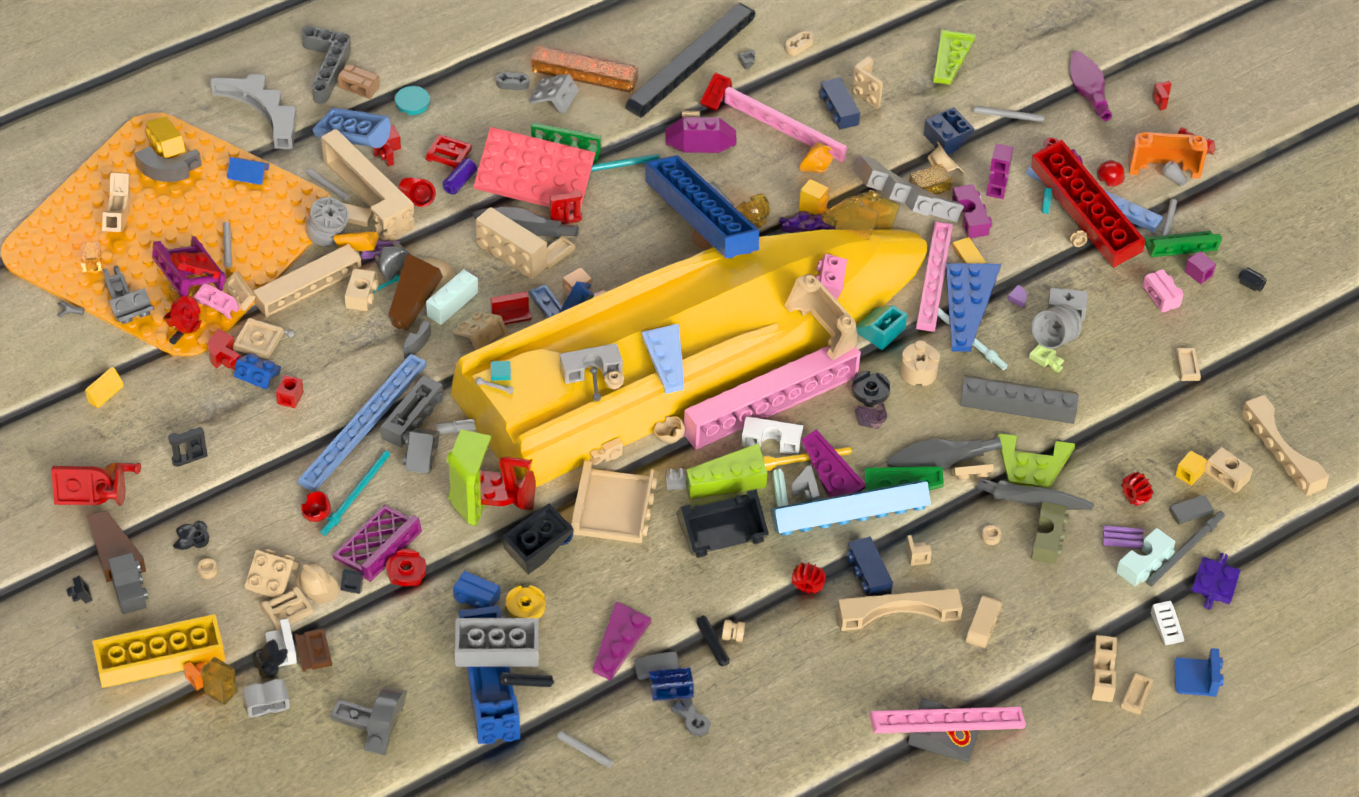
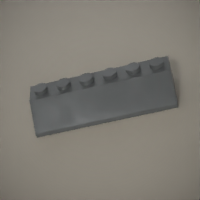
M965 375L960 406L1074 424L1079 394L1077 392Z

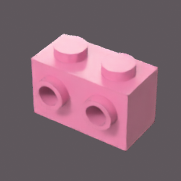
M825 254L823 259L818 261L816 271H819V274L816 278L837 300L843 289L847 259Z

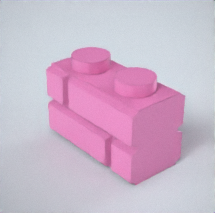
M1162 269L1145 276L1143 288L1162 313L1181 305L1183 292L1181 288L1176 287L1171 275H1167Z

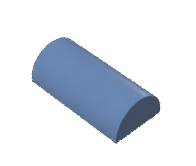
M332 107L312 130L315 136L321 139V136L337 129L351 144L380 148L389 138L390 121L388 116Z

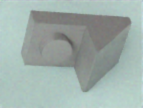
M811 465L807 466L792 484L791 495L804 494L806 502L820 498Z

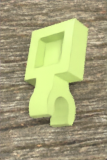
M1038 345L1030 353L1029 359L1043 367L1049 364L1051 369L1057 373L1063 369L1060 365L1064 360L1057 357L1056 351Z

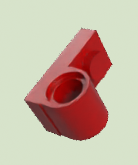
M715 72L700 101L701 106L717 111L723 97L725 98V90L728 87L732 88L731 78Z

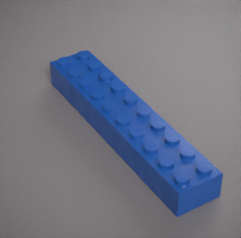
M679 155L645 162L646 182L725 258H733L737 255L750 254L753 251L759 250V230Z

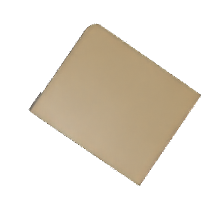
M908 535L906 550L910 565L929 564L932 554L930 545L926 546L925 542L913 543L912 536Z

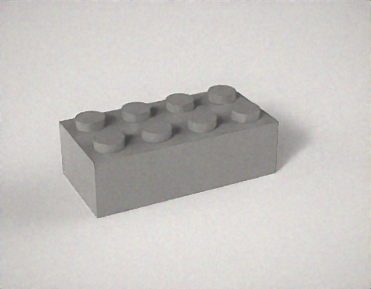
M456 618L455 667L539 666V618Z

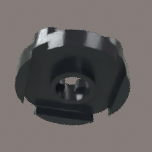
M865 371L855 377L852 393L866 407H873L883 403L890 396V382L881 373L870 374V371ZM868 386L871 387V388L875 387V389H874V390H870V389H868Z

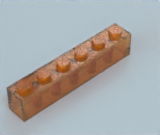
M540 45L537 46L532 57V72L554 77L569 74L573 81L633 93L638 81V67Z

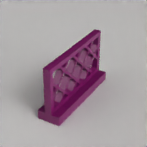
M384 505L333 554V559L358 572L364 573L365 580L371 582L386 568V562L390 556L393 557L397 554V551L405 549L422 532L420 520L414 515L408 517ZM385 513L392 516V518L380 519ZM405 522L402 526L395 527V523ZM392 524L393 528L381 529V525ZM371 527H379L378 531L368 532ZM393 534L389 539H382V535ZM379 536L380 538L379 541H368V538ZM366 539V543L355 545L357 540ZM380 546L375 552H369V548ZM356 550H367L365 554H355ZM352 551L353 556H342L345 552ZM367 559L362 565L356 563L358 560Z

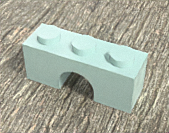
M1156 528L1143 542L1142 551L1147 556L1138 555L1131 550L1119 561L1117 574L1133 586H1137L1140 582H1145L1153 570L1157 571L1165 559L1169 560L1173 556L1175 541Z

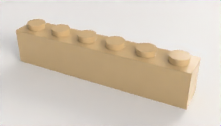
M349 244L340 247L295 271H291L253 291L256 296L254 303L264 316L268 317L352 275L353 268L362 270L361 257Z

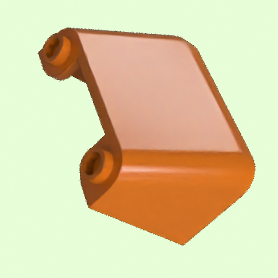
M1140 132L1135 136L1129 149V175H1138L1141 168L1147 169L1148 163L1167 164L1169 161H1173L1178 165H1182V171H1186V169L1190 171L1192 178L1201 179L1208 149L1207 141L1200 135Z

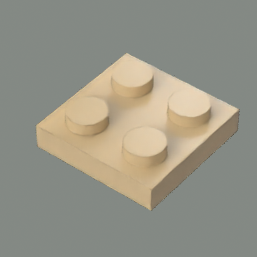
M249 318L235 340L233 350L246 354H256L260 358L269 360L284 334V329Z

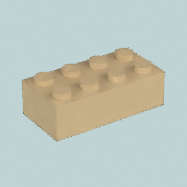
M492 207L488 208L476 219L477 245L480 248L487 250L494 257L501 259L508 266L517 269L521 274L528 276L532 280L547 267L546 241Z

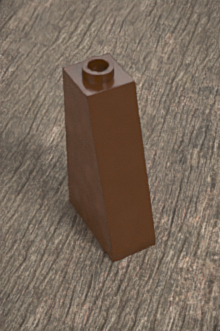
M410 254L406 256L388 314L392 322L391 324L395 328L409 330L426 304V301L443 278L440 268Z
M107 511L96 512L87 516L89 529L106 582L112 581L108 559L133 553L134 560H139L141 573L146 572L143 556Z

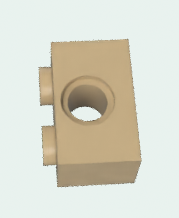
M353 268L345 293L346 308L368 311L370 304L374 302L373 290L377 291L379 284L375 271Z
M1221 447L1208 459L1205 473L1236 494L1250 481L1253 468Z

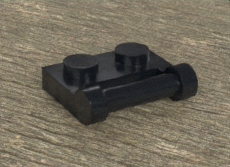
M202 427L191 429L181 434L172 433L169 435L168 440L172 446V464L179 467L208 456ZM182 443L185 445L186 454L184 455L180 453L179 445Z

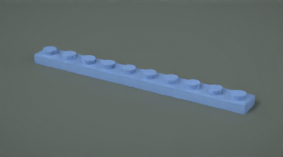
M410 354L298 479V484L312 492L317 491L426 368V361Z

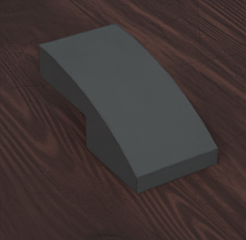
M423 321L417 334L409 333L404 344V359L410 354L415 355L426 344L431 335L430 322Z
M676 652L653 654L634 660L639 680L660 674L663 678L681 671Z

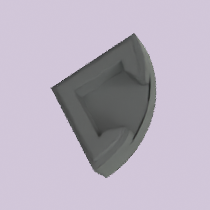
M754 50L738 54V60L745 70L750 68L755 62Z

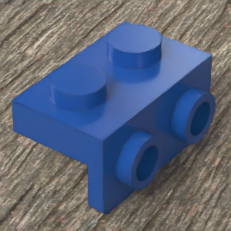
M577 281L564 302L560 313L592 299L594 294L589 290L591 285L586 282Z
M249 353L237 359L234 377L263 389H268L270 379L280 374L281 366L276 365L273 361L260 359L256 354Z

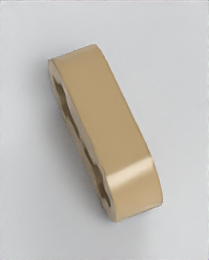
M802 31L788 39L785 46L787 54L797 55L811 47L814 40L813 33Z

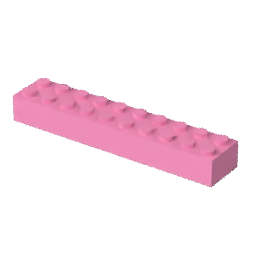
M831 345L823 347L812 354L805 355L794 362H789L778 369H773L767 374L757 376L753 380L742 383L731 390L724 391L713 398H708L695 406H690L685 410L684 436L694 449L697 450L743 429L746 416L766 419L848 382L858 375L861 352L855 347L832 360L827 355Z

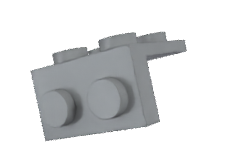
M569 74L550 78L545 77L539 81L538 86L532 92L529 102L534 104L552 101L560 114L566 113L579 89Z

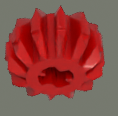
M1133 472L1122 479V493L1125 494V499H1128L1130 504L1138 506L1152 499V494L1154 493L1151 489L1152 485L1149 483V479L1145 478L1144 473Z
M809 562L807 564L800 563L793 570L791 583L795 585L796 589H800L801 592L817 594L824 587L826 573L823 571V568L817 567L816 564L811 565Z

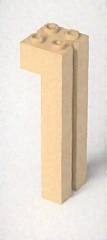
M337 129L321 136L323 162L370 207L374 215V221L378 222L372 232H377L378 239L381 241H395L397 238L415 229V222L412 217L414 214V204Z

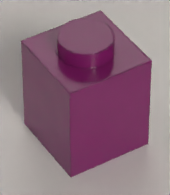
M1200 251L1187 259L1185 273L1201 285L1213 277L1216 263Z

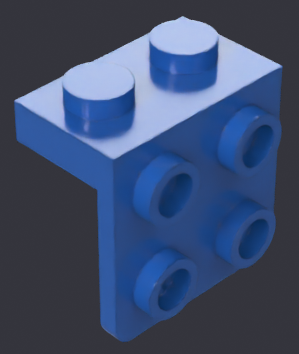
M1211 648L1208 660L1175 659V691L1177 693L1217 697L1219 687L1223 686L1224 675L1220 674V669L1222 670L1223 657L1219 656V649Z

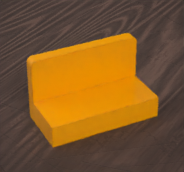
M357 232L334 235L333 239L338 248L349 244L355 251H374L379 236L377 232Z

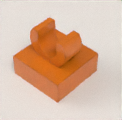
M191 662L183 665L185 678L196 690L204 687L203 679L208 676L206 665L203 662L196 666Z

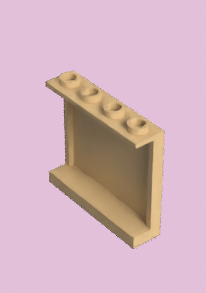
M584 460L572 517L574 535L642 543L643 536L648 534L649 524H646V520L651 518L652 509L649 508V504L653 505L654 502L652 489L656 490L657 478H654V469H651L649 477L592 469V461Z

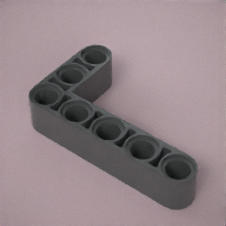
M308 26L301 31L303 47L308 50L327 53L312 83L314 102L323 104L329 100L338 81V75L342 72L351 53L350 36L346 33Z

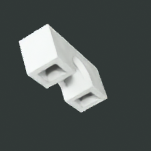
M746 416L741 446L750 447L759 443L761 449L763 441L774 439L780 443V453L798 455L803 435V425Z

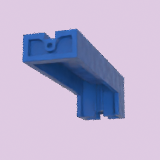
M500 606L459 610V618H501ZM466 667L478 744H492L495 742V739L503 738V741L508 742L520 739V715L513 686L501 685L499 676L502 673H511L510 667Z

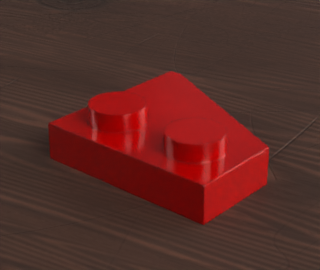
M186 252L172 253L170 260L178 270L201 275L202 271L211 273L214 279H219L220 271L207 254L202 252L197 254Z

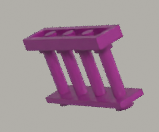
M195 236L191 238V246L167 249L161 241L153 242L152 259L180 297L188 296L190 286L213 283L218 290L223 291V285L226 281L224 272L220 270ZM186 252L197 254L202 252L207 254L220 271L219 279H214L211 273L204 271L202 273H206L207 276L187 277L188 275L195 274L178 270L170 260L172 253Z

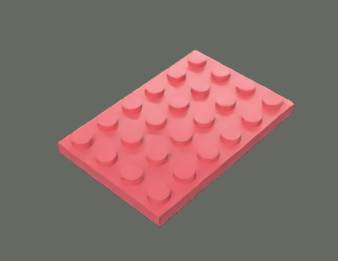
M490 127L474 189L550 207V196L572 193L573 190L579 189L582 191V207L595 152ZM569 202V212L571 213L573 212V202Z

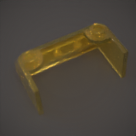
M869 190V192L849 197L823 212L821 220L870 240L874 226L881 229H892L900 204L880 197L878 192Z

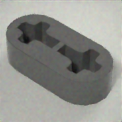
M501 72L496 76V85L500 89L526 90L529 88V76L524 73Z

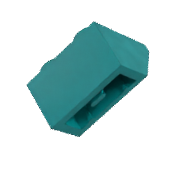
M894 305L877 307L856 325L857 333L883 350L906 329L907 314Z

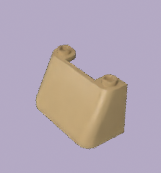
M806 274L798 278L785 303L786 309L790 313L793 310H800L803 316L809 312L812 313L832 336L828 341L831 348L827 352V355L832 360L854 349L859 340L854 319L816 277Z

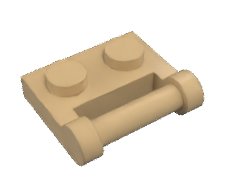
M298 586L291 588V591L277 598L260 603L263 612L268 616L277 631L281 629L280 620L288 619L291 625L314 614L313 608Z

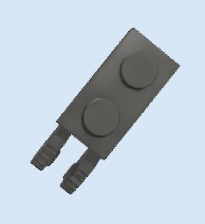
M118 265L114 266L115 275L110 276L107 268L102 269L111 299L130 293L124 275L121 273Z

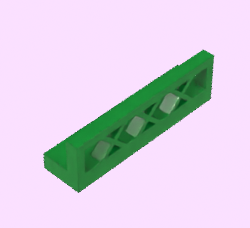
M532 122L531 137L595 152L593 163L598 162L601 153L602 136ZM536 130H541L545 134H538ZM554 133L560 134L562 137L559 138V137H556V136L553 135V134H554ZM570 137H577L579 141H574ZM588 140L597 141V145L590 144Z
M1212 231L1144 237V244L1150 258L1198 253L1200 251H1217L1222 241L1220 233L1213 234Z

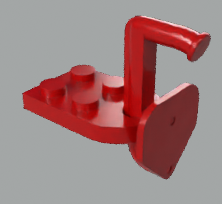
M505 456L499 460L501 473L480 470L481 505L500 507L513 503L521 510H532L536 489L534 472L530 470L533 460ZM513 466L527 468L528 471L522 482L515 475Z
M111 463L104 470L93 466H52L54 505H100L108 499H115L118 506H122L126 494L124 472L139 474L141 464Z

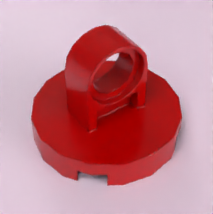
M186 296L177 297L171 305V311L164 316V320L169 327L175 326L184 334L193 333L200 328L202 320H199V314L201 309L194 298Z

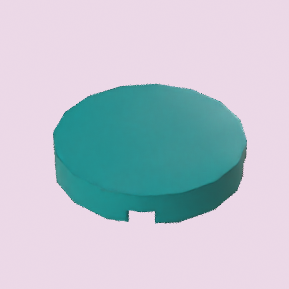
M405 87L396 93L395 105L402 113L418 115L427 110V107L430 105V96L421 87Z

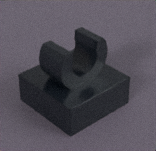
M344 569L340 590L360 594L363 587L364 573Z
M80 575L73 578L74 586L66 589L68 597L72 596L73 602L81 599L85 604L93 601L87 582Z

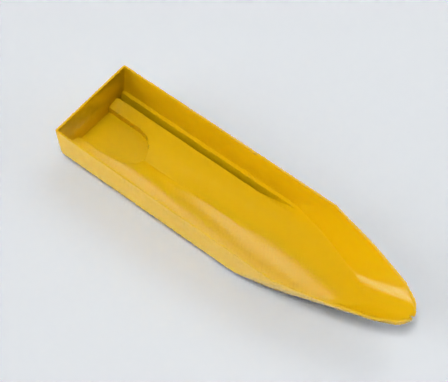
M902 229L816 230L759 237V250L753 251L750 254L737 255L733 258H725L715 248H711L634 279L464 355L455 363L451 396L467 418L474 419L476 430L480 434L491 436L489 447L499 460L505 456L533 460L530 470L534 472L536 487L583 466L584 460L590 461V458H592L590 452L595 449H602V445L620 438L623 446L628 445L653 433L655 424L657 422H664L666 416H677L683 419L685 410L690 406H695L708 398H713L724 391L749 382L757 376L767 374L773 369H778L789 362H794L805 355L830 346L828 341L832 336L811 312L803 316L801 314L802 311L793 310L790 313L785 307V303L796 280L806 274L816 277L819 274V271H816L818 261L822 260L825 254L847 259L843 289L837 301L854 319L856 325H858L874 309L884 306L915 277L925 261L927 243L918 233ZM679 324L684 390L665 394L642 339V332ZM617 343L623 360L622 374L624 382L620 388H609L604 381L602 371L597 368V385L601 400L598 402L594 401L593 376L590 372L592 367L584 370V381L565 384L560 369V354ZM491 361H510L511 380L491 381ZM481 377L484 381L504 387L511 386L514 388L512 394H508L501 389L484 384L478 385L476 384V379ZM513 466L515 475L522 482L528 471L527 468Z

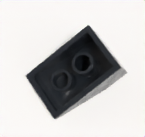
M548 503L502 536L503 546L507 553L529 575L550 558L574 531V528Z

